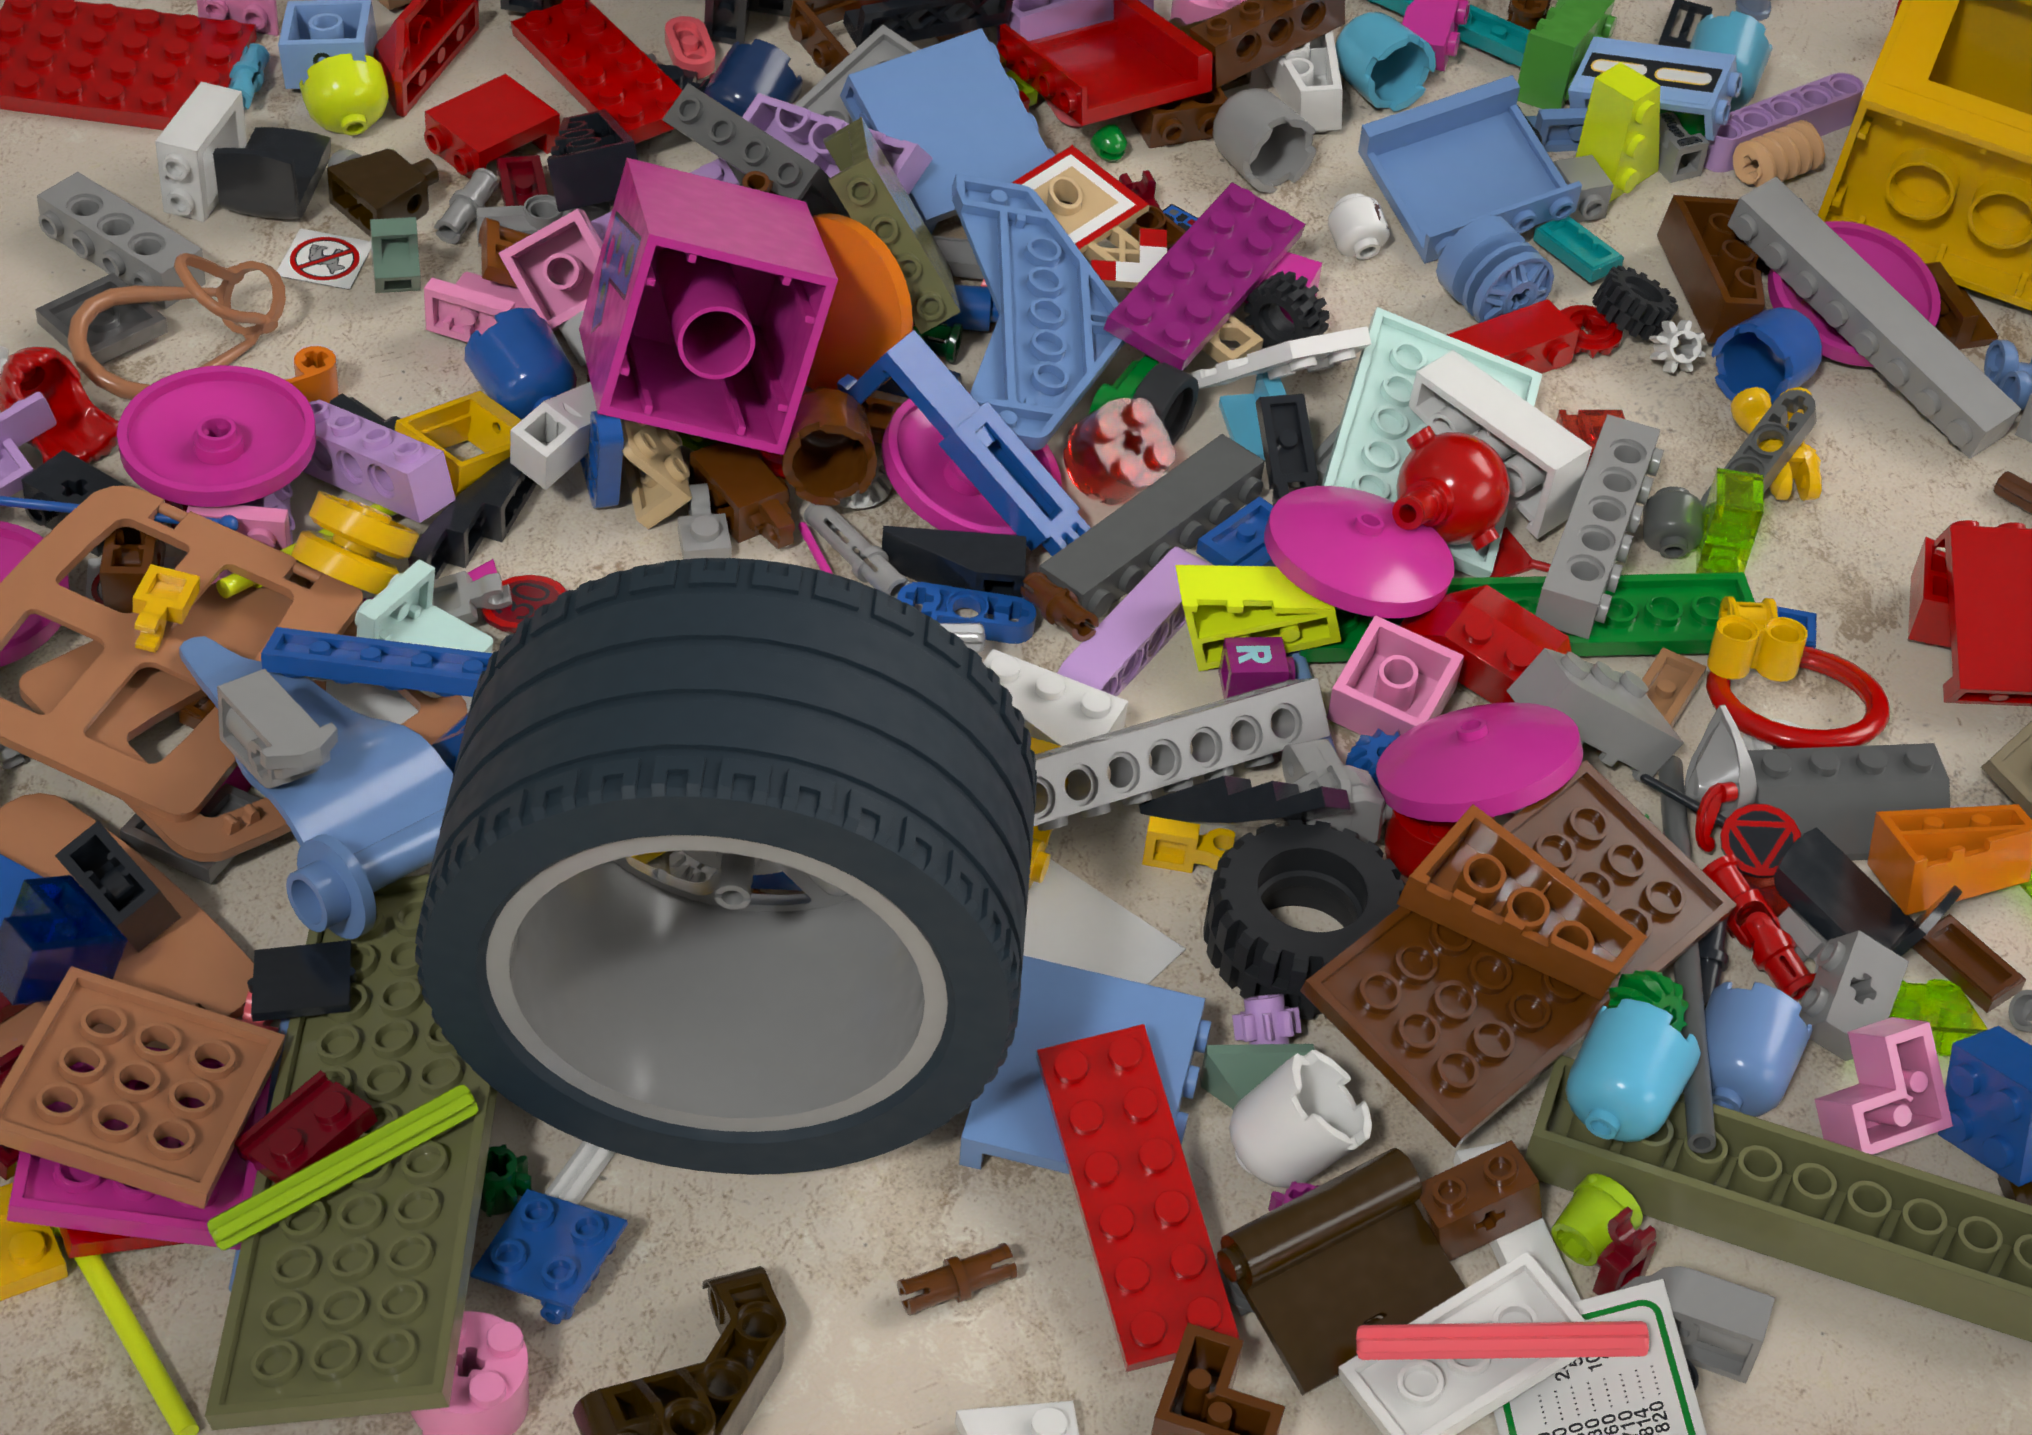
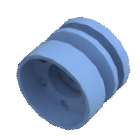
M1493 215L1475 219L1461 228L1446 244L1439 257L1436 269L1439 283L1458 302L1464 305L1465 310L1475 317L1478 323L1546 300L1554 280L1552 265L1526 242L1501 216Z

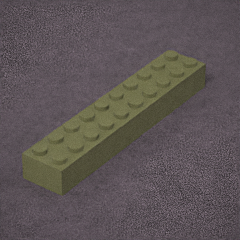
M1562 1056L1554 1063L1524 1158L1539 1181L1574 1192L1577 1185L1588 1174L1598 1173L1610 1177L1632 1194L1639 1204L1642 1214L2032 1342V1206L1713 1104L1716 1146L1710 1152L1696 1153L1688 1147L1684 1094L1682 1093L1663 1126L1650 1137L1634 1142L1603 1139L1591 1133L1570 1108L1565 1088L1575 1059Z

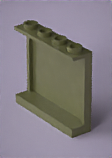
M863 118L855 120L824 138V145L841 171L828 180L851 219L860 222L873 231L885 243L897 260L908 286L913 322L919 332L923 334L960 313L950 265Z

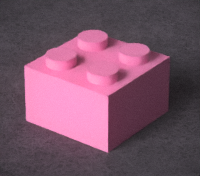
M576 209L498 254L528 307L534 309L539 317L545 319L554 332L563 323L585 309L603 243L585 211Z
M1375 615L1332 688L1327 719L1360 735L1372 737L1379 728L1386 735H1394L1399 729L1401 736L1413 727L1442 714L1457 687L1464 655Z

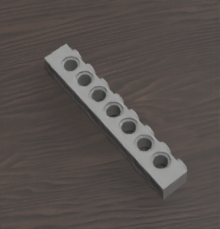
M1318 678L1287 680L1035 754L1037 786L1034 826L1037 825L1039 831L1060 828L1069 824L1067 817L1069 815L1080 812L1081 818H1088L1111 812L1110 803L1121 799L1123 805L1145 802L1153 798L1151 790L1163 787L1164 792L1179 791L1194 786L1193 777L1204 774L1205 780H1212L1224 775L1229 776L1234 774L1233 765L1244 762L1245 768L1265 765L1273 762L1272 753L1282 751L1285 745L1331 736ZM1191 742H1192V746H1193V753H1192V754H1191V750H1190V744H1191ZM1150 754H1151V756H1152V766H1151V767H1150V764H1149V755H1150ZM1108 765L1110 766V769H1111V778H1110V781H1109L1108 775H1107ZM1066 777L1068 778V781H1069V791H1068V794L1066 793V790H1065V780H1066Z

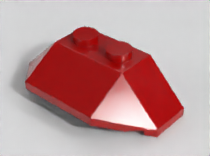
M412 0L397 17L383 38L378 40L374 48L373 58L382 65L388 86V100L396 115L401 117L407 115L478 31V0Z
M1488 585L1446 594L1444 599L1432 610L1420 615L1405 617L1399 625L1464 655L1458 682L1492 704L1515 702L1507 690L1544 648L1565 655L1567 652H1572L1569 636Z

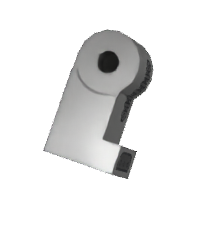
M1672 112L1660 114L1659 172L1669 183L1701 176L1710 143L1701 133L1690 135L1682 127L1676 114ZM1681 162L1685 167L1678 169L1679 163Z

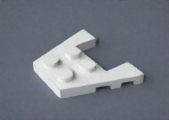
M1368 326L1295 339L1249 353L1244 358L1215 364L1216 368L1200 369L1189 374L1198 380L1200 390L1226 385L1250 375L1266 372L1268 373L1269 380L1296 374L1295 371L1307 369L1308 373L1334 367L1336 363L1355 359L1358 352L1371 345Z

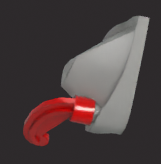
M1719 705L1709 722L1703 738L1690 760L1685 778V795L1700 803L1695 825L1696 842L1701 850L1711 852L1715 847V840L1710 835L1718 813L1728 818L1736 809L1753 804L1757 793L1756 776L1751 758L1726 705Z

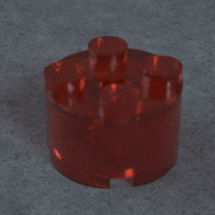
M1118 398L1111 400L1077 421L1067 434V436L1070 435L1068 447L1064 448L1063 455L1066 470L1075 486L1085 495L1093 494L1103 499L1101 503L1108 505L1122 503L1152 485L1166 474L1169 466L1176 459L1175 448L1170 443V438L1164 424L1155 414L1153 405L1143 398L1135 400Z

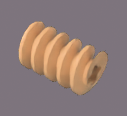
M1799 120L1740 143L1734 150L1733 168L1736 177L1743 183L1753 184L1755 187H1759L1774 177L1784 182V180L1792 179L1797 175L1807 173L1809 170L1819 168L1824 162V144L1811 123Z

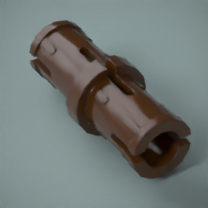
M1033 572L1023 580V583L1032 588L1034 592H1031L1027 587L1021 586V595L1040 609L1042 617L1048 623L1060 625L1079 642L1087 641L1095 635L1096 630L1086 624L1085 620L1098 627L1099 621L1097 616L1080 605L1077 596L1070 589L1058 587L1042 572Z
M1001 1243L997 1247L962 1260L958 1256L944 1259L942 1267L907 1279L898 1280L899 1296L908 1295L923 1289L922 1294L901 1301L906 1313L912 1316L918 1311L953 1298L959 1303L970 1299L971 1292L1008 1279H1015L1017 1277L1015 1262L993 1269L991 1267L992 1264L1012 1258V1252L1006 1243Z

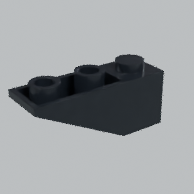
M883 526L882 549L889 557L888 562L901 575L917 582L1023 598L1020 589L1021 586L1024 587L1023 580L1025 579L1026 536Z

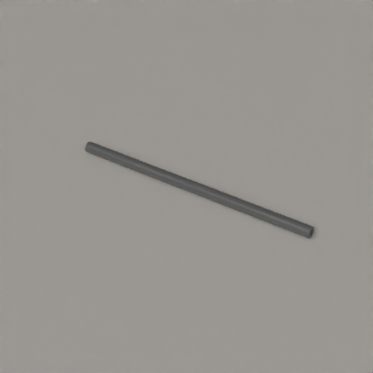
M1672 755L1658 770L1659 781L1685 794L1683 763L1679 757ZM1660 793L1663 834L1691 860L1687 807ZM1697 942L1679 957L1673 965L1675 983L1683 985L1682 999L1689 1002L1688 1008L1684 1013V1021L1688 1025L1682 1027L1680 1033L1685 1039L1689 1034H1693L1697 1039L1701 1052L1698 1065L1683 1090L1688 1147L1692 1151L1707 1153L1715 1148L1716 1135L1699 943Z

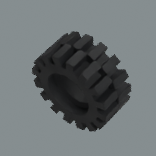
M1623 266L1612 267L1593 297L1592 302L1593 305L1597 306L1596 310L1599 314H1605L1604 319L1609 323H1616L1617 329L1622 332L1624 329L1628 330L1630 336L1636 338L1639 335L1642 340L1647 341L1650 336H1658L1663 331L1662 322L1671 321L1678 310L1677 300L1675 297L1669 296L1671 292L1667 288H1660L1659 285L1661 283L1657 280H1649L1647 274L1641 272L1639 275L1635 269L1630 267L1627 270Z
M1283 271L1277 272L1248 295L1246 299L1248 303L1244 305V312L1250 315L1245 318L1247 325H1254L1255 329L1252 331L1264 339L1262 345L1264 349L1290 340L1322 335L1328 330L1329 324L1325 321L1330 318L1329 311L1322 310L1327 303L1324 297L1317 299L1315 294L1319 289L1315 285L1309 289L1306 286L1308 279L1304 276L1296 280L1295 272L1289 271L1285 275ZM1280 306L1289 313L1294 323L1284 316Z

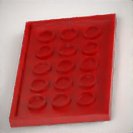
M5 0L0 10V109L164 130L201 82L229 88L232 77H229L233 65L240 61L244 47L247 46L249 48V45L255 43L257 39L256 24L240 23L231 19L202 18L192 14L179 15L157 12L153 9L118 7L109 3L95 4L74 0Z

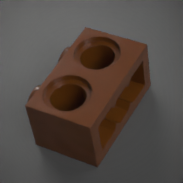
M1212 85V91L1132 112L1131 120L1149 149L1212 139L1214 119L1219 108L1228 98L1220 87L1216 88Z

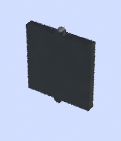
M351 940L254 950L253 978L247 981L249 992L252 993L251 1016L253 1022L351 1011L352 983L357 981L356 970L352 968Z

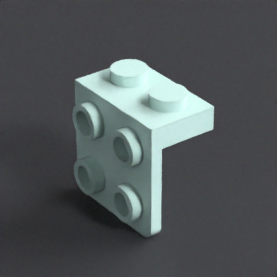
M420 559L405 572L397 573L390 580L388 586L376 597L364 601L355 616V624L357 625L356 637L490 653L493 649V638L432 605L435 568ZM421 691L433 698L442 697L434 692Z

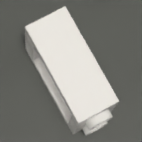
M201 82L156 139L164 212L205 222L219 203L213 152L215 148H245L247 145L242 91Z

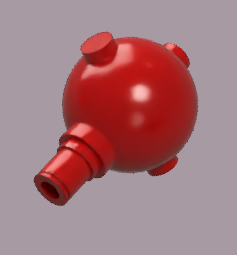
M1430 425L1408 438L1406 442L1412 451L1407 455L1399 470L1396 486L1397 501L1392 509V515L1396 524L1405 530H1413L1421 525L1433 527L1447 545H1460L1470 542L1476 552L1498 539L1500 535L1495 526L1506 510L1510 494L1508 472L1499 454L1488 443L1476 436L1461 432H1446L1436 435Z

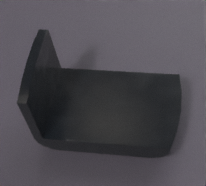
M255 127L245 148H215L213 159L220 206L237 213L263 218H302L328 164L331 152V137L296 129Z
M1817 827L1804 833L1790 846L1779 862L1774 877V883L1780 895L1827 941L1860 930L1899 956L1904 955L1921 940L1962 893L1954 885L1914 921L1908 915H1905L1901 908Z

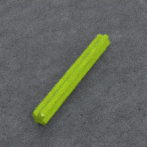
M459 1084L229 1208L207 1222L208 1230L214 1242L221 1251L234 1247L475 1116L478 1112L476 1100L466 1085Z

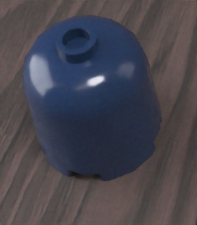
M754 39L752 44H740L737 41L723 58L703 93L743 117L758 93L794 104L802 92L803 80L800 75L796 77L793 70L789 67L788 63L791 58L775 45L760 39Z

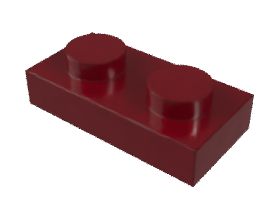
M540 155L497 158V174L504 206H523L528 198L541 194L548 195Z

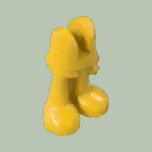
M1752 387L1741 391L1734 397L1731 403L1732 417L1748 435H1750L1771 407L1769 393L1763 388ZM1797 387L1787 390H1802L1812 395L1806 388ZM1799 409V410L1797 411V412H1800V413L1804 414V412H1803L1802 409ZM1787 412L1788 421L1795 413ZM1769 438L1759 444V448L1766 452H1774L1779 450L1784 443L1779 439ZM1805 441L1802 442L1769 486L1776 500L1786 501L1789 499L1792 491V478L1795 480L1801 500H1815L1821 495V460L1816 454V449L1806 445Z

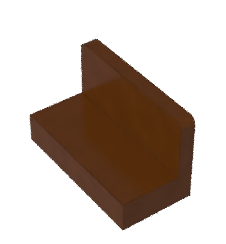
M1940 262L1925 263L1931 271L1940 293V314L1935 328L1959 350L1988 346L1997 340L1999 336L1965 289L1954 282Z

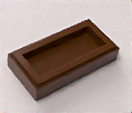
M1951 914L1939 920L1912 947L1986 1013L2022 991L2026 982V978Z

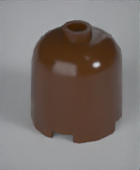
M820 388L806 392L801 397L784 455H782V471L787 481L795 488V493L799 498L815 505L836 506L840 504V499L852 496L857 491H859V494H862L868 489L876 475L877 455L871 427L863 406L852 395L841 390Z

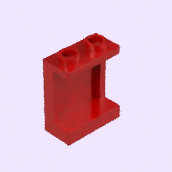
M505 73L425 111L426 131L424 133V140L432 153L439 155L452 165L458 173L471 179L476 169H486L488 162L529 142L546 154L551 153V148L556 146L555 138L559 136L560 113Z

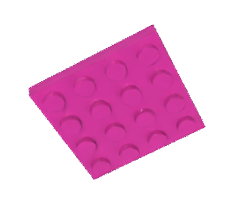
M147 1047L148 1049L153 1051L168 1050L162 1048ZM209 1058L199 1062L200 1065L211 1069L225 1066L220 1061ZM77 1062L68 1067L80 1073L90 1072L95 1069L91 1065ZM271 1075L241 1136L266 1116ZM131 1080L123 1084L132 1090H144L150 1087L140 1080ZM186 1097L178 1101V1103L188 1108H198L205 1105L202 1101L192 1097ZM54 1102L51 1105L45 1106L47 1109L58 1113L68 1112L73 1109L69 1104L63 1102ZM115 1119L101 1124L103 1127L115 1131L124 1130L129 1127L126 1123ZM164 1137L162 1140L157 1141L158 1144L166 1148H179L185 1145L182 1141L172 1137ZM234 1148L205 1209H201L20 1151L8 1206L7 1221L217 1247L208 1230L207 1222L209 1219L252 1197L257 1170L248 1159L246 1161L241 1159L236 1148ZM242 1242L230 1249L240 1250Z

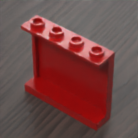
M1114 0V19L1031 41L1026 40L1007 24L1000 25V41L997 44V50L1007 60L1006 67L1081 126L1212 91V52L1139 0Z
M1973 520L1954 522L1934 540L1935 547L1945 548L1953 676L1943 684L1944 703L2032 706V529H2028L2025 524L2018 522L2004 523L1997 527L1980 526L1979 522Z

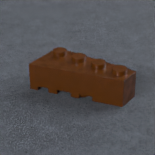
M1673 195L1657 237L1698 324L1705 334L1707 343L1716 344L1718 337L1733 326L1762 312L1766 305L1761 271L1756 269L1759 255L1727 226L1739 199Z

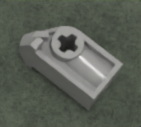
M266 669L217 686L220 740L265 788H273L318 771L320 766L330 761V751L338 742V728L333 723L320 727Z
M1682 1266L1665 1267L1652 1275L1635 1277L1619 1289L1622 1290L1663 1279L1685 1358L1694 1366L1746 1384L1763 1344L1775 1297Z

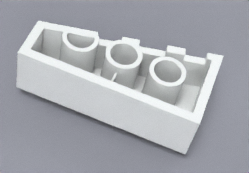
M1333 30L1262 65L1282 101L1315 128V132L1342 130V83Z

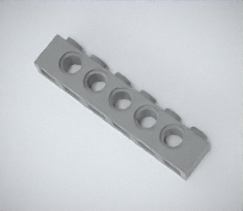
M1607 414L1543 584L1535 613L1537 617L1559 631L1589 639L1595 621L1605 622L1612 596L1605 594V592L1615 593L1623 569V566L1616 564V561L1625 563L1634 536L1626 533L1628 531L1636 534L1644 509L1643 506L1637 505V502L1646 505L1654 478L1648 477L1647 474L1656 477L1664 450L1656 448L1660 429Z

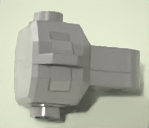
M1327 739L1284 746L1282 768L1286 783L1298 784L1300 793L1324 786L1347 790L1351 810L1305 821L1303 824L1315 825L1317 820L1331 823L1330 828L1343 832L1344 828L1358 833L1359 840L1365 844L1369 841L1375 843L1380 839L1381 826L1384 824V820L1391 819L1393 809L1386 804L1383 795L1368 771L1350 765H1343Z

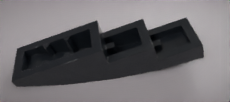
M510 457L492 467L456 497V500L450 503L430 524L408 558L409 567L420 559L435 568L434 580L440 577L447 564L466 568L484 538L503 542L537 483L512 465Z
M1225 775L1139 804L1140 813L1144 815L1206 825L1250 827L1265 826L1271 823L1276 825L1285 824L1287 820L1302 819V822L1351 810L1347 790L1320 786L1300 793L1298 784L1270 781L1252 787L1250 779Z

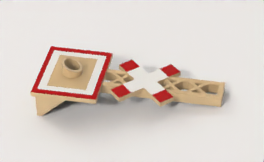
M1073 145L1012 182L1025 185L1033 189L1040 196L1083 256L1091 262L1090 265L1106 287H1120L1130 293L1167 253V230L1140 228L1139 241L1125 231L1133 223H1136L1138 217L1149 211V204ZM1106 238L1117 248L1100 247L1097 244ZM1232 315L1202 350L1215 361L1221 363L1244 358L1249 353L1262 350L1264 339ZM1220 340H1234L1240 343L1241 346L1232 351Z

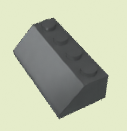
M1935 743L1747 750L1754 767L1757 782L1756 799L1753 804H1767L1783 810L1794 819L1801 832V836L1817 827L1851 861L1868 860L1876 812L1950 808V779Z

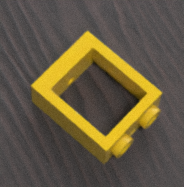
M477 391L396 420L394 431L444 451L456 498L492 467L510 457V430L521 419L483 392ZM468 440L485 453L461 462L446 451L445 448Z

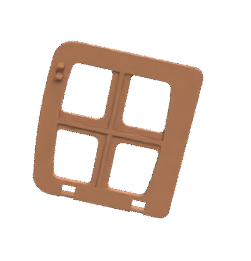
M111 486L94 492L48 533L0 583V652L30 614L45 617L98 641L104 647L98 658L53 710L47 714H36L0 697V744L168 821L176 823L187 822L194 819L238 766L234 754L220 740L219 714L216 706L185 740L157 763L148 764L141 762L85 735L87 729L121 689L142 668H157L201 688L179 656V647L184 641L178 639L172 633V630L178 623L167 621L161 644L155 653L135 648V642L141 631L136 630L134 626L139 615L138 613L118 612L62 587L58 583L116 529L130 527L188 552L174 570L200 576V591L193 605L222 571L228 570L291 599L292 603L278 627L342 635L354 621L356 613L363 603V592L357 587L300 563L289 554L192 511L188 513L164 502V499L147 491L131 486ZM160 513L180 523L175 529H172L154 521L156 514ZM295 573L315 583L310 589H307L288 579ZM267 642L265 643V645L260 650V652L254 660L261 661V653L264 647L266 646Z

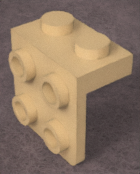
M621 419L624 439L623 461L636 520L649 530L666 517L671 516L677 509L692 499L687 479L690 477V472L683 461L680 449L682 439L677 431Z

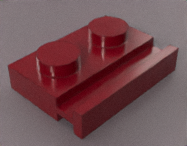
M320 1070L235 1141L234 1146L241 1159L244 1161L248 1159L253 1163L256 1170L276 1184L354 1142L373 1126L378 1119L371 1105L337 1081L333 1083L328 1080L326 1074Z

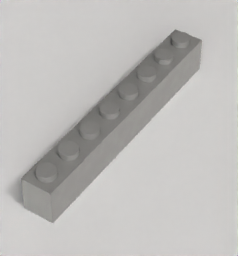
M1774 177L1740 197L1727 226L1968 458L1971 459L2007 434L2021 408L1783 182Z

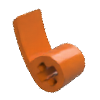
M309 346L298 351L294 357L295 377L286 381L295 386L306 397L308 402L320 399L330 404V401L339 395L335 354L330 349L322 346Z

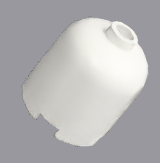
M1311 1050L1305 1056L1297 1053L1243 1097L1234 1107L1229 1126L1235 1156L1240 1166L1246 1172L1272 1187L1289 1188L1291 1182H1307L1368 1140L1372 1129L1369 1108L1365 1101L1356 1105L1352 1095L1344 1086L1351 1080L1348 1073L1332 1058L1317 1050Z

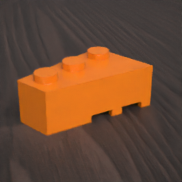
M2019 804L1879 811L1875 815L1867 865L1905 915L1927 910L1954 885L1962 891L1955 901L1957 902L2029 882L2032 870V819Z

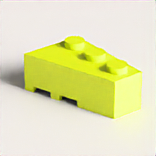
M1621 62L1594 79L1576 157L1593 155L1614 186L1609 203L1622 194L1631 192L1637 184L1659 171L1660 85Z
M1175 565L1183 610L1199 672L1219 668L1224 638L1282 637L1285 653L1342 642L1335 607L1300 589L1277 567Z

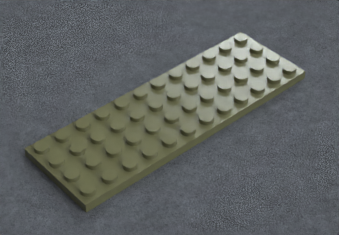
M429 874L402 877L373 892L376 903V920L373 928L358 938L345 939L336 935L330 929L322 932H315L309 929L306 945L351 940L352 968L356 970L357 981L352 983L351 1011L290 1018L270 1111L321 1070L326 1074L328 1080L333 1083L337 1081L372 1106L378 1121L357 1139L459 1084L466 1085L476 1100L478 1112L475 1116L242 1242L205 1411V1418L212 1430L448 1408L450 1406L498 1091L474 1072L457 1054L454 1046L445 1039L441 1033L442 1028L435 1023L431 1016L432 1008L425 1002L422 995L423 987L419 984L417 977L419 965L415 961L417 946L415 940ZM258 1170L252 1196L275 1184Z

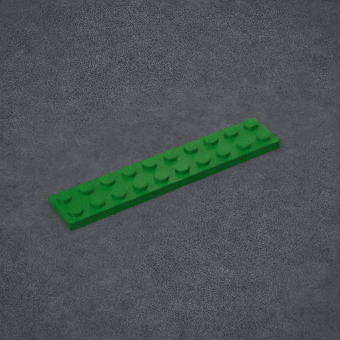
M1744 572L1620 575L1615 593L1605 592V594L1612 596L1605 622L1595 621L1589 639L1566 632L1563 633L1569 636L1571 651L1578 656L1659 654L1662 647L1677 654L1709 653L1716 624L1719 620L1720 604L1724 596H1732L1738 602L1755 601ZM1546 576L1452 578L1446 594L1488 585L1535 615ZM1335 607L1342 642L1299 650V655L1305 657L1307 662L1349 661L1374 617L1352 613ZM1405 618L1383 619L1399 626Z

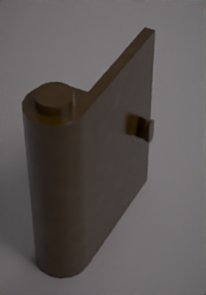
M1392 1148L1221 1237V1250L1217 1252V1259L1221 1270L1231 1282H1237L1302 1396L1339 1376V1366L1357 1356V1327L1361 1325L1409 1324L1466 1289L1415 1204L1421 1197L1422 1184L1413 1163L1400 1149ZM1379 1315V1316H1382L1383 1318H1382V1319H1379V1318H1374V1317H1376V1316Z

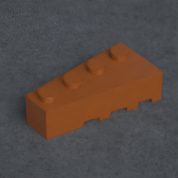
M1474 804L1471 805L1409 876L1396 903L1599 1000L1604 997L1609 988L1613 986L1631 964L1647 939L1645 934Z

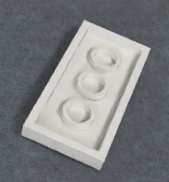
M1526 1251L1409 1324L1586 1322V1320L1529 1252ZM1357 1355L1339 1366V1378L1383 1435H1456L1579 1357L1362 1360Z

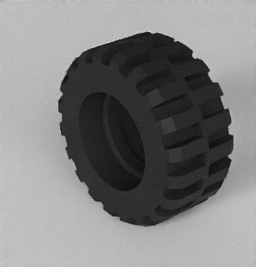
M1301 819L1287 820L1284 826L1277 827L1275 823L1262 826L1257 829L1256 836L1249 832L1235 841L1233 848L1224 852L1218 861L1217 870L1213 873L1203 934L1204 941L1208 945L1206 952L1211 964L1216 969L1220 968L1219 976L1231 989L1236 986L1241 989L1240 996L1243 999L1260 995L1283 994L1285 1006H1289V1008L1299 1007L1300 1019L1311 1020L1314 1014L1322 1013L1300 991L1305 981L1400 907L1396 903L1406 883L1403 879H1400L1401 873L1390 858L1384 860L1383 851L1373 842L1369 841L1365 844L1359 840L1358 833L1344 828L1343 832L1330 828L1331 823L1317 820L1315 825H1305ZM1284 906L1309 907L1328 914L1344 928L1329 932L1300 930L1280 921L1269 911Z

